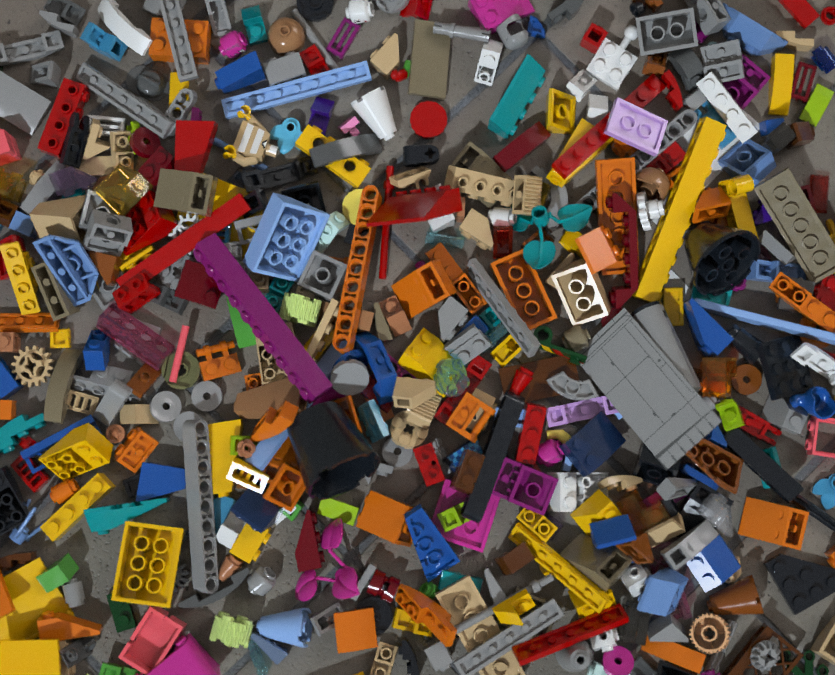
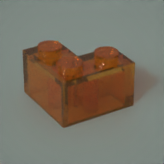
M737 357L702 358L700 362V372L702 373L700 391L703 397H731V377H737Z
M634 490L620 497L616 502L622 514H628L635 534L643 533L671 519L661 502L662 497L646 506L638 491Z

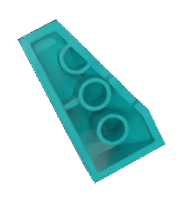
M170 497L85 509L84 515L91 532L98 531V535L108 534L110 529L125 524V521H131L169 502Z

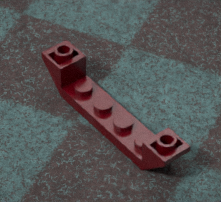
M608 191V196H606L605 200L606 208H609V211L613 213L624 212L621 222L622 226H625V234H622V243L625 246L623 264L626 265V272L623 273V281L626 286L611 287V292H609L610 304L616 309H620L638 289L637 219L635 209L617 193Z

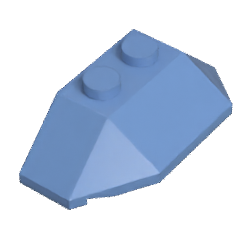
M723 3L731 18L721 29L723 37L727 41L739 39L740 46L746 54L756 57L781 51L787 45L788 41Z
M49 234L32 242L74 307L92 299L99 271L79 240Z

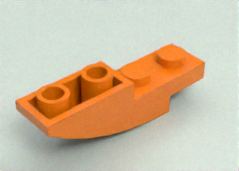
M441 242L425 253L430 261L440 260L457 292L455 295L472 315L487 304L486 300Z
M780 271L768 288L808 320L816 323L825 331L832 332L835 329V312Z
M399 584L395 601L416 624L424 623L445 647L452 646L457 629L450 623L451 615L425 594L407 585Z

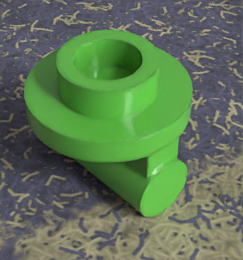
M431 581L425 582L419 588V592L432 600L436 597L435 593L440 591L438 586Z

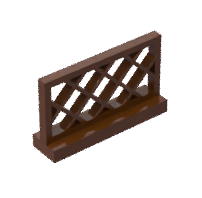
M763 623L721 675H743L746 668H754V675H758L757 669L752 664L749 665L751 663V651L757 643L770 640L773 635L779 640L781 662H776V666L782 665L781 675H788L804 655ZM792 650L797 654L792 661L784 662L783 651Z

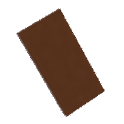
M561 356L498 369L503 395L506 391L511 392L510 388L516 369H519L520 366L534 372L532 381L520 394L521 397L525 398V402L558 396L559 394L549 386L546 380L562 371L568 377L579 381L576 364L570 363L569 359Z

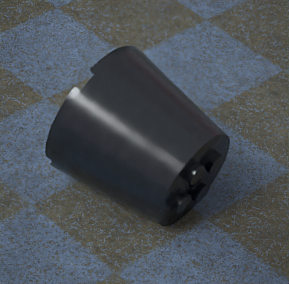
M322 402L299 413L295 417L294 422L287 428L307 494L311 499L318 497L319 500H325L342 495L359 486V481L365 476L370 478L380 465L379 455L337 402Z

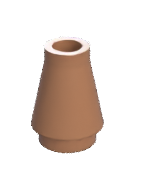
M232 553L226 555L218 571L219 580L225 582L242 567L243 560Z

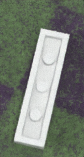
M712 71L696 83L742 144L758 132V129Z

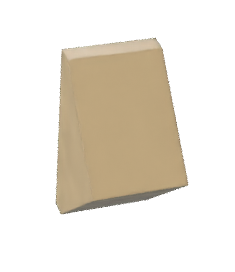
M150 404L124 405L120 411V424H159V421L151 415Z

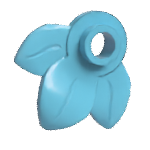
M287 118L282 124L272 128L270 138L278 140L277 145L281 154H286L293 147H296L295 142L302 134L300 122L295 118ZM290 123L294 125L293 131L288 129Z

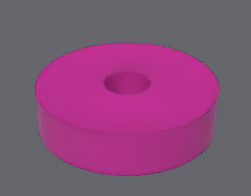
M622 646L613 647L614 650L604 653L602 665L607 675H629L634 666V658L628 649ZM614 660H619L621 664H616Z

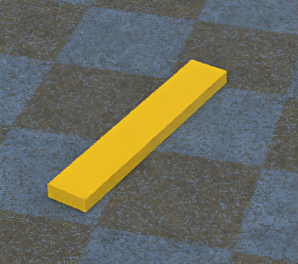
M520 521L516 523L508 538L516 545L525 541L535 555L534 560L599 614L611 597Z

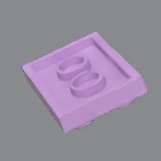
M617 97L614 100L604 134L655 157L659 152L668 121Z

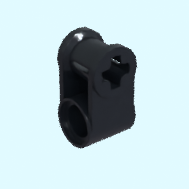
M434 145L404 146V167L436 164L439 160L437 147ZM429 151H432L434 154L432 159L428 157Z

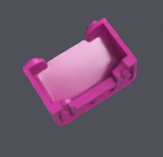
M188 633L186 636L182 635L176 640L174 652L146 674L220 675V665L191 633Z

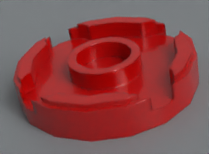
M421 102L412 110L410 124L415 134L419 137L433 139L440 136L447 127V114L444 108L436 102Z

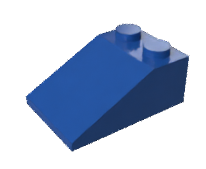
M693 298L683 302L684 314L694 343L698 347L697 351L703 357L711 358L718 356L734 338Z

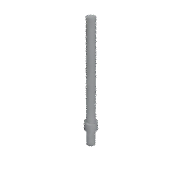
M550 573L539 580L531 581L530 585L525 588L529 594L532 592L536 593L542 590L541 587L554 581V578ZM525 588L454 626L457 629L456 634L493 615V607Z

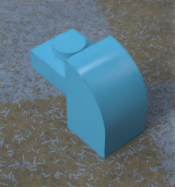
M88 22L80 39L89 44L90 48L119 62L128 47L117 36L106 33L92 22Z

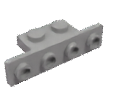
M107 365L105 371L93 370L90 378L74 375L71 387L78 391L105 395L116 378L127 384L134 374L133 371ZM131 393L127 400L135 404H146V393L141 399Z

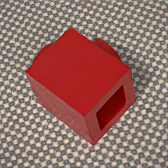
M591 23L580 42V46L596 54L606 39L608 32L603 27Z

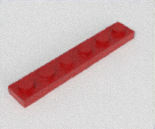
M619 603L602 610L599 614L594 613L511 647L512 652L521 667L629 622V617Z

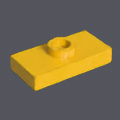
M683 287L662 288L663 306L672 325L684 326Z

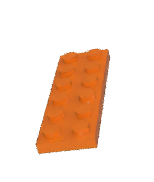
M635 157L595 160L598 227L604 224L605 228H609L612 234L611 240L614 245L618 246L621 253L620 260L600 271L602 276L626 272V265L623 264L625 246L622 243V234H625V226H622L621 222L624 212H610L609 208H606L605 200L606 196H608V191L617 193L636 210L637 219ZM637 223V254H638V272H639L638 223Z

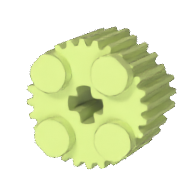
M285 292L279 315L281 319L288 322L315 327L322 301L318 299L311 300V298L304 297L303 295Z
M219 611L218 615L215 616L209 639L216 642V639H220L222 643H225L224 645L239 648V645H241L243 648H248L254 626L252 624L253 621L248 620V617L237 615V618L230 616V613Z

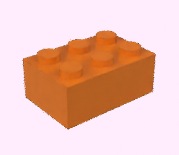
M152 17L150 38L153 41L149 47V56L153 61L174 62L164 19ZM184 19L195 64L209 65L212 27L209 21Z

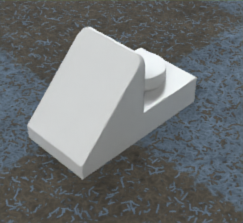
M582 69L566 85L565 92L575 96L576 101L580 102L597 82V79Z
M230 512L218 530L216 541L231 549L246 522L238 519L233 512Z

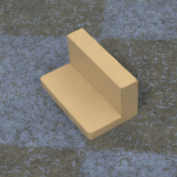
M679 513L672 518L669 516L645 528L652 548L686 532L682 515Z

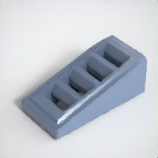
M257 631L251 635L252 640L277 665L290 652L273 640L260 636Z

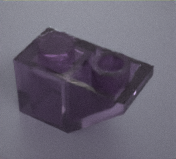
M71 166L48 174L57 196H71L75 194L74 190L81 188L82 191L93 187L92 183L97 181L96 177Z

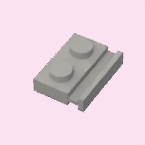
M473 323L444 344V349L463 367L492 346V341Z

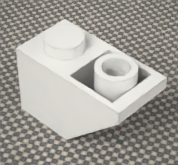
M490 40L489 43L484 42L474 82L492 86L504 43Z

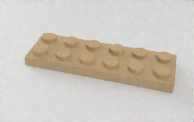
M469 574L435 593L441 606L451 615L450 622L453 626L488 608ZM491 615L458 633V636L467 652H469L501 630ZM512 650L479 671L480 675H525Z

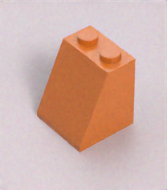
M370 490L369 494L365 497L363 510L357 517L356 527L394 544L411 547L413 540L404 514L413 509L414 506Z

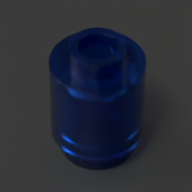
M820 45L812 51L813 56L811 59L821 72L824 71L827 74L835 68V56L827 45L825 47Z

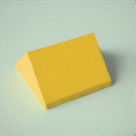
M554 88L548 90L546 96L545 128L549 133L571 134L575 127V96Z

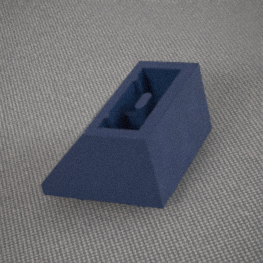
M265 487L262 494L247 488L231 507L230 511L238 519L248 523L253 530L262 533L279 520L285 509L263 498L268 488Z

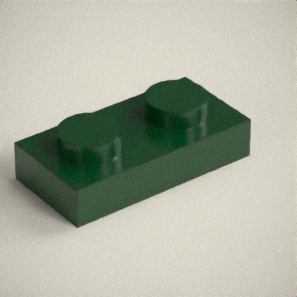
M112 593L106 595L117 633L137 627L131 603L111 600Z

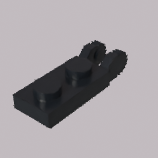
M73 112L69 120L59 163L79 169L89 133L90 118L83 116L79 125L80 129H78L80 116L79 113Z

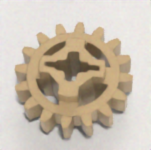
M33 345L32 349L30 346H25L26 351L18 350L20 356L14 355L17 361L16 363H11L12 366L16 367V369L12 370V373L18 374L15 379H22L21 384L26 385L28 383V387H33L34 383L37 387H40L41 381L48 383L46 377H51L50 370L55 368L51 366L55 361L49 359L51 353H45V348L41 347L39 349L35 345ZM35 354L40 355L43 359L38 360ZM33 363H35L36 366L33 367V370H32L30 367L33 366ZM23 373H28L32 379L27 378Z

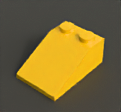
M424 327L397 362L398 365L418 379L436 381L437 393L443 398L463 372L457 361L444 349V344L441 340Z

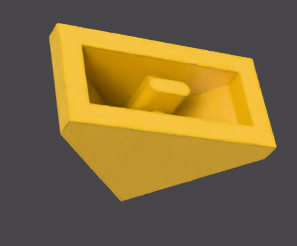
M510 334L490 355L503 368L522 349Z

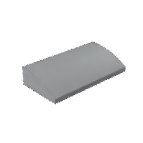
M0 71V117L32 136L49 111L52 103L50 100Z

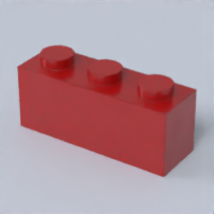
M529 402L525 404L514 456L516 462L535 465L547 410L544 405Z

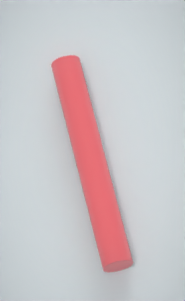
M182 325L169 378L170 382H177L189 326Z

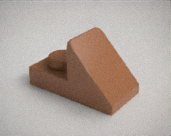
M396 295L378 303L395 338L412 330Z

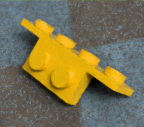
M18 241L1 244L0 251L21 314L27 315L40 312L41 308L36 295L39 286L31 270V267L35 266L34 259L30 257L28 251L22 252L20 242Z

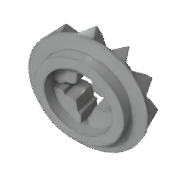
M764 640L753 647L750 661L756 669L762 672L764 670L770 671L771 667L776 666L777 660H781L779 657L781 651L773 641ZM767 654L770 655V657H769V658H766V659H763V658L761 657V656H766Z

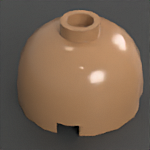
M279 18L269 27L267 35L269 45L273 52L279 56H284L288 52H300L304 47V29L293 18Z
M646 167L636 173V193L645 191L648 200L658 199L659 201L666 198L670 189V182L662 169Z

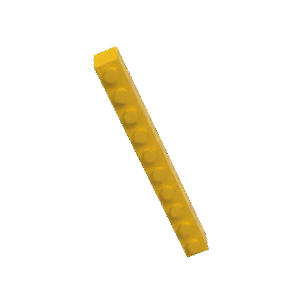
M707 116L699 119L665 204V215H662L659 219L638 273V289L632 297L647 303L660 301L663 294L662 288L669 280V270L676 262L677 250L683 244L684 232L688 230L691 224L690 217L694 213L699 195L704 191L705 179L712 171L711 164L719 153L718 146L725 138L727 125Z

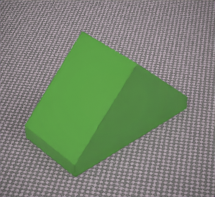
M66 553L35 578L46 593H49L68 582L79 570V567L70 554Z

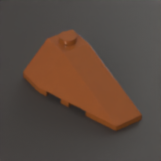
M704 438L701 439L686 455L717 485L736 494L744 460Z

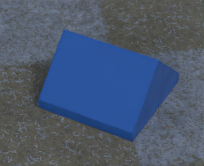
M628 514L589 523L592 544L597 549L637 540Z

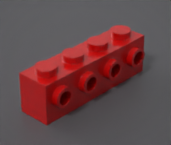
M63 78L37 147L41 152L57 158L61 157L70 117L73 112L79 113V120H81L84 113L83 107L89 101L90 90L86 85Z

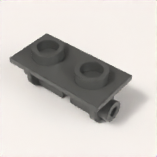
M82 637L60 650V656L67 668L69 669L92 654L90 650L95 648L96 640L93 638L84 640Z

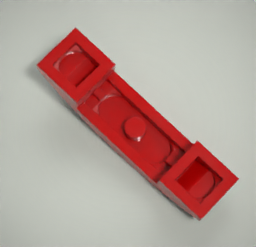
M479 355L472 359L433 418L447 426V421L466 392L471 395L473 394L475 388H477L492 364Z

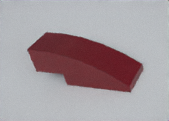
M538 121L509 143L492 159L505 173L544 144L551 134Z

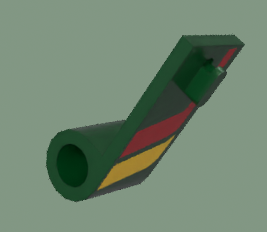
M542 325L535 329L533 335L541 344L538 349L567 358L570 363L579 366L580 363L585 364L587 356L551 344L553 333L549 327Z

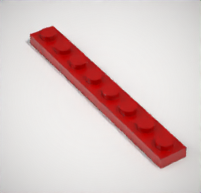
M653 73L624 100L643 109L667 86ZM610 113L551 165L564 180L611 138V136L604 134Z

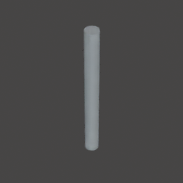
M298 9L292 10L291 14L300 23L313 45H316L331 70L339 68Z

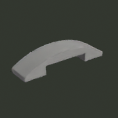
M60 30L43 33L41 37L8 45L0 43V66L39 59L65 49Z

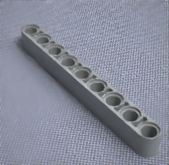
M690 109L685 110L667 125L662 139L663 147L659 149L655 157L647 154L649 160H643L640 157V153L645 152L639 149L630 157H635V172L637 173L645 168L658 155L688 132L697 122L696 112ZM683 117H689L691 123H685ZM669 129H675L677 135L672 136L669 133ZM596 186L575 204H582L584 201H588L592 205L591 213H593L597 209Z
M186 420L182 426L192 584L196 592L213 594L219 587L209 429L205 420Z

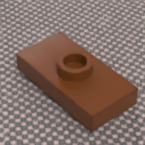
M147 360L126 385L133 389L132 393L141 399L160 378L162 369Z

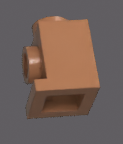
M0 332V353H19L21 334Z

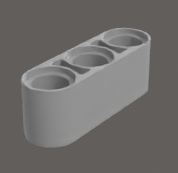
M116 378L108 388L92 417L109 427L121 411L133 389Z

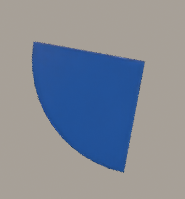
M530 15L527 28L529 36L544 39L545 29L536 17Z

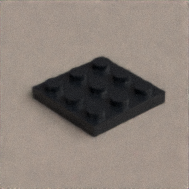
M790 335L756 344L771 401L806 392L809 388L814 387L808 365L803 366L790 356L791 353L802 345L800 336Z

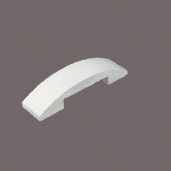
M102 0L97 9L105 25L128 47L138 54L145 56L153 40L143 29L136 28L118 9L119 4L115 0Z
M804 342L790 354L794 360L803 366L808 365L827 378L829 383L835 387V359L829 354L807 342Z

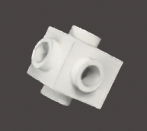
M635 564L628 567L627 571L621 576V580L631 596L635 598L644 591L646 587L645 581L651 573L647 567L643 568L640 564Z
M616 628L590 638L592 649L594 651L602 650V653L614 650L613 647L618 646L616 641L620 640ZM604 635H607V638L605 640H602V637Z

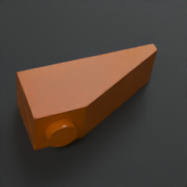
M46 611L37 620L40 639H59V641L88 637L100 635L103 629L102 624L62 612Z

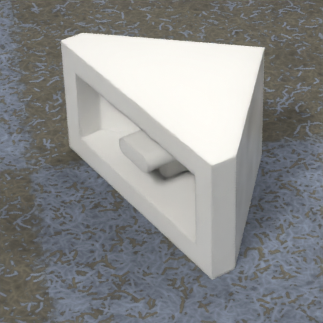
M589 94L585 120L595 126L607 115L608 97Z

